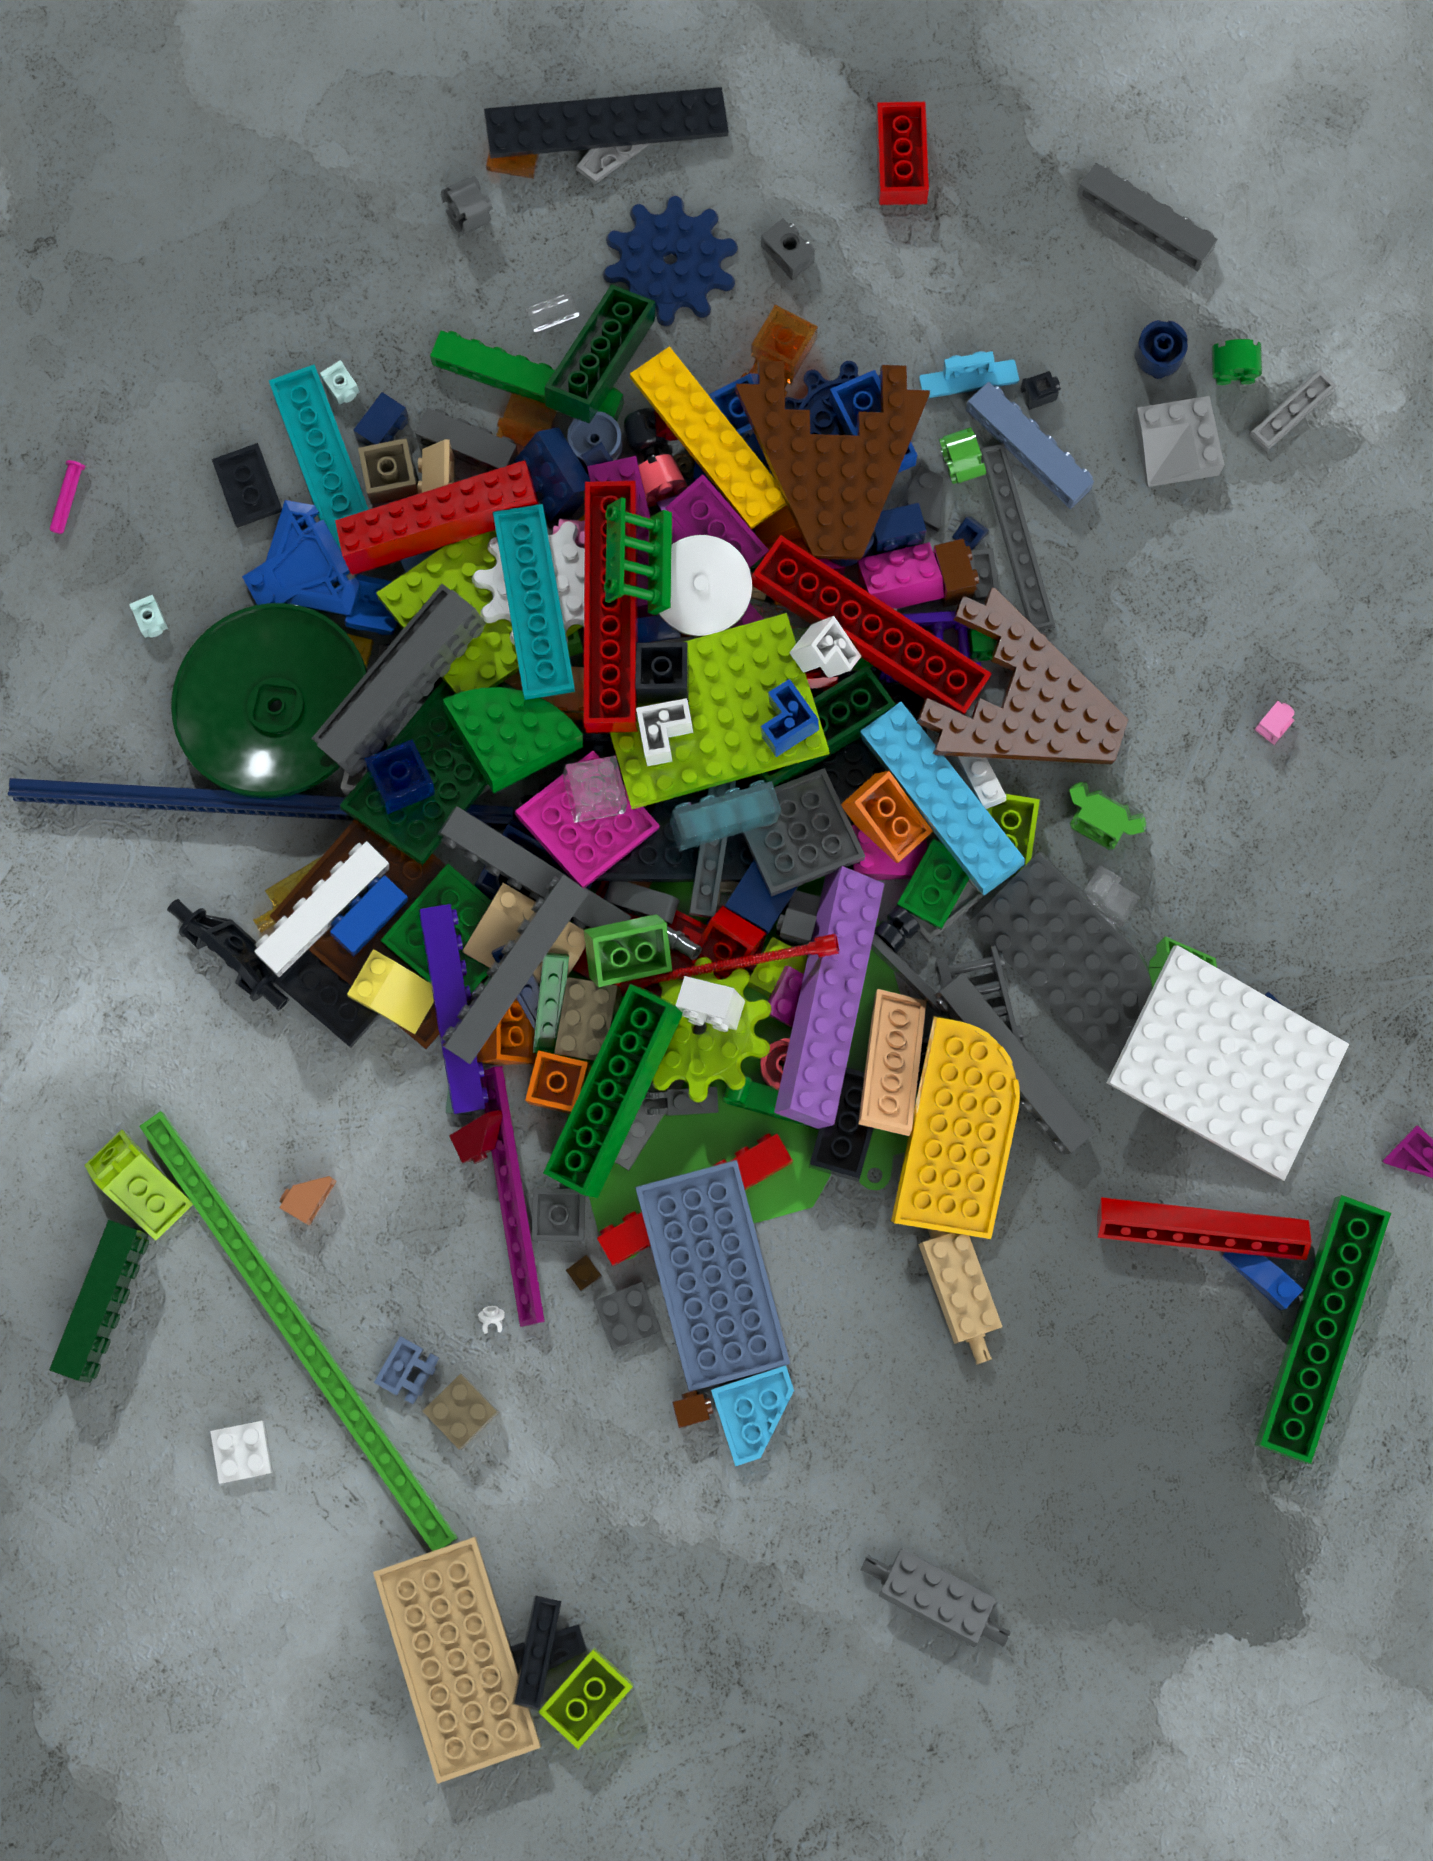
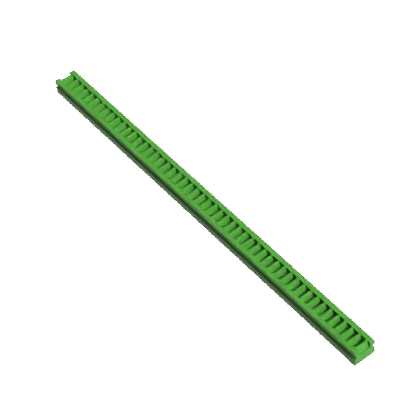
M160 1111L139 1126L430 1549L435 1551L455 1541L458 1537L167 1116Z

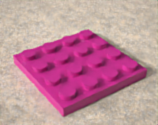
M594 751L590 752L515 811L517 818L568 876L582 888H586L660 827L644 807L631 808L626 787Z

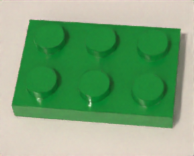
M933 839L897 906L904 908L910 914L942 930L970 878L942 843Z

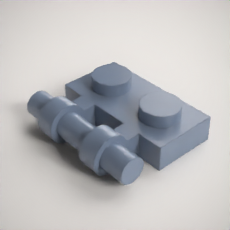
M400 1336L374 1383L397 1396L402 1387L408 1389L409 1392L404 1400L414 1404L418 1395L421 1396L425 1390L423 1387L430 1375L433 1376L436 1371L435 1365L439 1357L430 1353L426 1362L420 1360L419 1357L424 1349ZM414 1366H416L421 1371L414 1383H412L407 1378Z

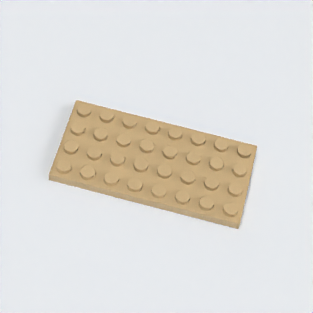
M476 1537L374 1571L375 1581L437 1784L541 1748L530 1709L512 1705L518 1670Z

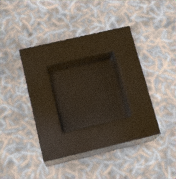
M587 1255L566 1269V1272L581 1292L602 1277Z

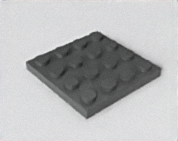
M825 768L732 804V812L770 896L833 873L841 866L848 867L865 860L866 856L841 806V802Z

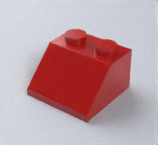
M722 906L710 919L698 943L702 950L697 960L701 957H707L714 963L753 955L766 933ZM739 968L721 970L717 973L727 978L734 970Z

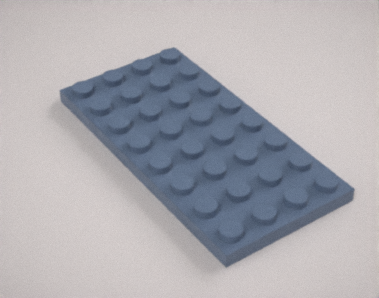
M737 1160L635 1187L688 1391H694L790 1364Z

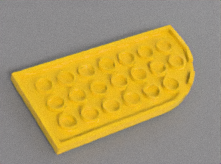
M936 1016L933 1018L914 1109L912 1132L907 1142L891 1219L893 1223L980 1238H992L1018 1114L1020 1090L1019 1081L1016 1079L1012 1066L1013 1062L1006 1050L989 1033L976 1026Z

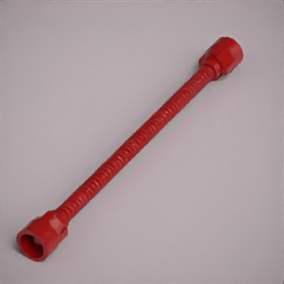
M836 934L815 937L814 942H809V944L804 946L801 945V947L795 946L794 948L775 950V952L769 951L762 954L759 953V955L753 954L746 957L743 956V958L737 957L730 960L727 959V961L680 968L679 970L676 969L671 972L625 981L619 984L622 994L625 995L630 984L644 989V987L651 985V983L730 970L731 968L750 966V964L756 965L763 962L766 963V961L769 962V960L772 962L779 959L782 960V958L808 955V953L811 955L818 954L819 957L836 955L840 953L839 943Z

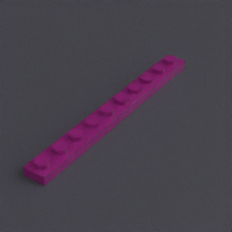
M497 1066L484 1070V1077L480 1078L482 1088L486 1087L489 1103H484L485 1113L501 1110L503 1113L496 1147L491 1153L520 1327L543 1323L545 1320L503 1066Z

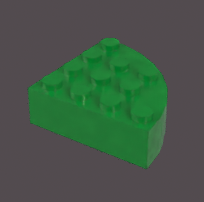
M502 687L477 688L459 692L443 699L446 716L493 793L583 747V734L568 716L542 698L524 700L523 691Z

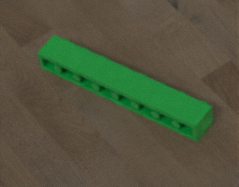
M440 330L430 354L432 366L545 405V385L555 372L548 364H537L531 362L525 356L508 354L500 347L491 348L485 346L484 343L477 339L468 340L462 338L460 334L454 331L445 332ZM613 387L598 411L612 416L617 422L624 405L623 394Z

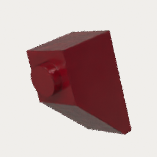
M501 1110L487 1112L449 1135L462 1163L473 1161L474 1164L480 1163L488 1158L487 1153L495 1149L503 1116Z

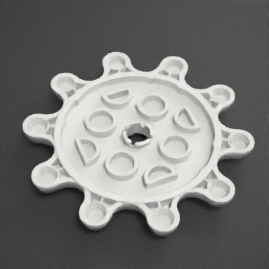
M569 521L563 523L557 533L548 535L565 635L571 625L579 624L584 627L585 548H580L576 545L575 539L578 534V528ZM494 537L489 541L487 547L490 554L496 558V566L489 570L476 571L473 574L472 583L477 588L489 590L493 595L492 601L481 610L480 616L484 622L493 623L500 619H507L511 622L497 537ZM512 630L510 633V641L513 645H515Z

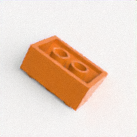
M517 998L487 1039L480 1052H478L477 1063L482 1062L492 1065L535 1064L536 1053H533L535 1030Z

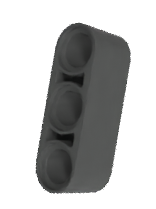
M609 881L603 898L625 913L638 917L657 914L667 922V925H672L680 902L674 896L633 883Z

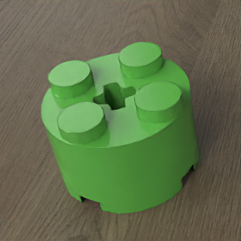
M971 427L939 439L944 462H947L952 484H959L986 474L985 465L980 461L982 460V454Z

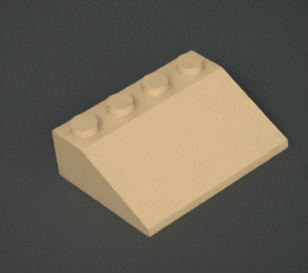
M503 883L462 952L490 968L495 962L491 954L492 951L507 944L509 940L513 941L519 935L516 930L524 919L529 920L534 913L531 908L535 901ZM568 922L548 951V953L569 954L567 977L585 949L583 929ZM542 961L533 973L539 985Z

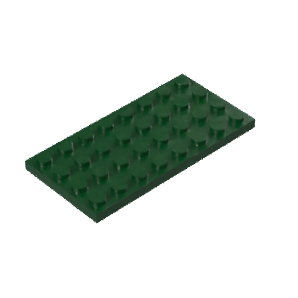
M444 680L340 804L342 811L422 866L441 843L442 837L437 834L455 807H459L466 812L488 785L444 712L443 699L454 695ZM502 682L501 684L496 686L508 689H515L506 682Z

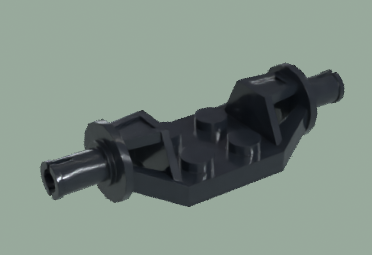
M179 899L174 900L168 906L167 911L182 923L179 935L186 937L197 949L207 946L211 951L217 953L227 966L237 971L238 976L235 983L250 994L249 998L252 1001H256L263 996L278 1011L288 1003L289 998L273 985L277 975L254 952L257 949L255 946L257 942L232 919L206 915L207 912L204 908L192 912ZM258 969L260 970V973L263 978L261 981L256 974V971Z

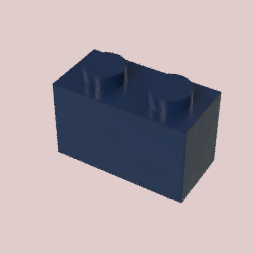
M381 392L353 431L356 439L366 446L394 441V436L398 430H403L408 423L409 416L406 407Z

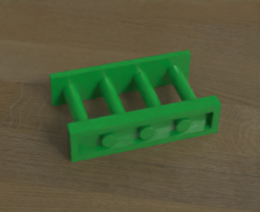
M620 498L607 506L605 514L607 519L605 602L610 603L626 594L647 600L648 613L657 615L671 608L672 512L662 510L654 516L646 518L625 512L626 499ZM625 522L647 528L649 531V542L626 536ZM625 546L648 552L649 566L625 560ZM624 570L647 576L648 590L625 584Z

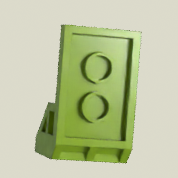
M123 1129L84 1165L98 1187L155 1241L193 1205L190 1199L155 1166L153 1161Z

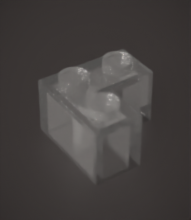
M1100 865L1083 891V894L1115 926L1122 927L1140 897L1119 884L1122 879L1121 877Z

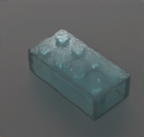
M764 780L750 784V788L744 790L733 788L726 791L725 795L720 797L709 795L700 799L701 802L693 805L690 802L677 805L675 807L676 810L672 811L670 824L679 851L776 823L781 808L772 781L767 783Z

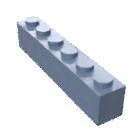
M988 381L968 400L966 411L1000 443H1004L1005 448L1068 508L1072 509L1092 489L1094 483L1092 475L1086 469H1081L1068 452H1063L1050 435L1046 436L1033 419H1028L1015 402L1011 403L998 386H993Z

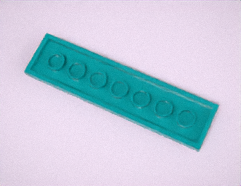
M315 364L268 381L312 500L319 511L320 521H325L341 550L335 520L369 509Z
M543 504L494 511L493 517L524 700L575 692Z

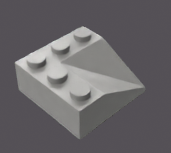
M1210 396L1137 407L1133 423L1147 487L1220 475L1224 467V460Z

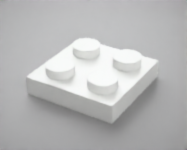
M264 1421L210 1431L219 1484L273 1473Z

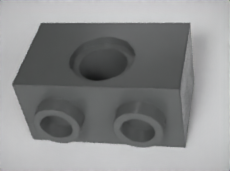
M784 218L761 235V247L791 280L814 263L815 249L808 240L804 241L799 236L797 228L792 223L788 224ZM787 245H791L795 247V249L787 250L784 247Z

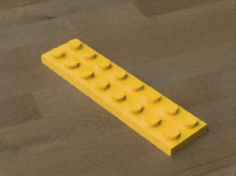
M670 346L630 373L629 378L751 530L787 505L774 477Z

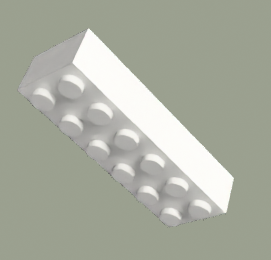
M367 841L363 845L358 843L348 853L350 858L345 863L340 861L331 869V877L328 880L324 881L321 879L311 889L313 894L307 900L303 897L293 907L294 913L289 918L283 916L274 925L275 931L270 936L265 934L255 944L257 947L254 951L256 955L278 977L291 967L331 927L330 924L340 914L343 915L349 910L350 903L357 896L360 895L362 897L367 892V886L376 877L380 879L389 870V863Z

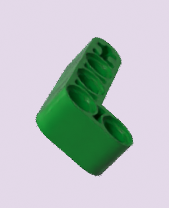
M745 1076V1085L739 1090H733L726 1084L723 1095V1102L726 1104L815 1128L774 1113L779 1090L773 1087L752 1082V1079Z

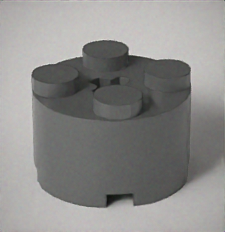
M475 176L466 178L441 190L442 202L447 201L449 209L445 210L456 231L458 233L462 232V235L478 229L491 221L489 213L493 209L491 201L487 196L483 197L479 181Z

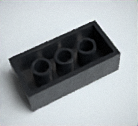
M846 1067L834 1125L819 1129L809 1168L859 1182L874 1130L873 1127L858 1124L865 1072Z

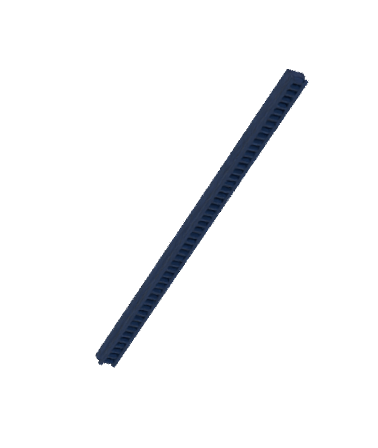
M10 778L8 796L13 797V801L355 820L340 809V804L346 797L293 794L279 798L262 799L238 795L227 790ZM471 805L466 811L492 829L505 830L510 819L514 820L515 818L513 807Z

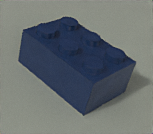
M559 427L538 431L515 458L514 462L526 461L538 502L543 504L544 512L550 521L570 517L585 501V482H590V478Z

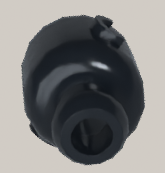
M643 408L626 416L624 428L631 450L637 454H643V462L648 460L649 464L657 461L656 456L663 455L660 449L668 444V440L664 437L656 436L655 409Z

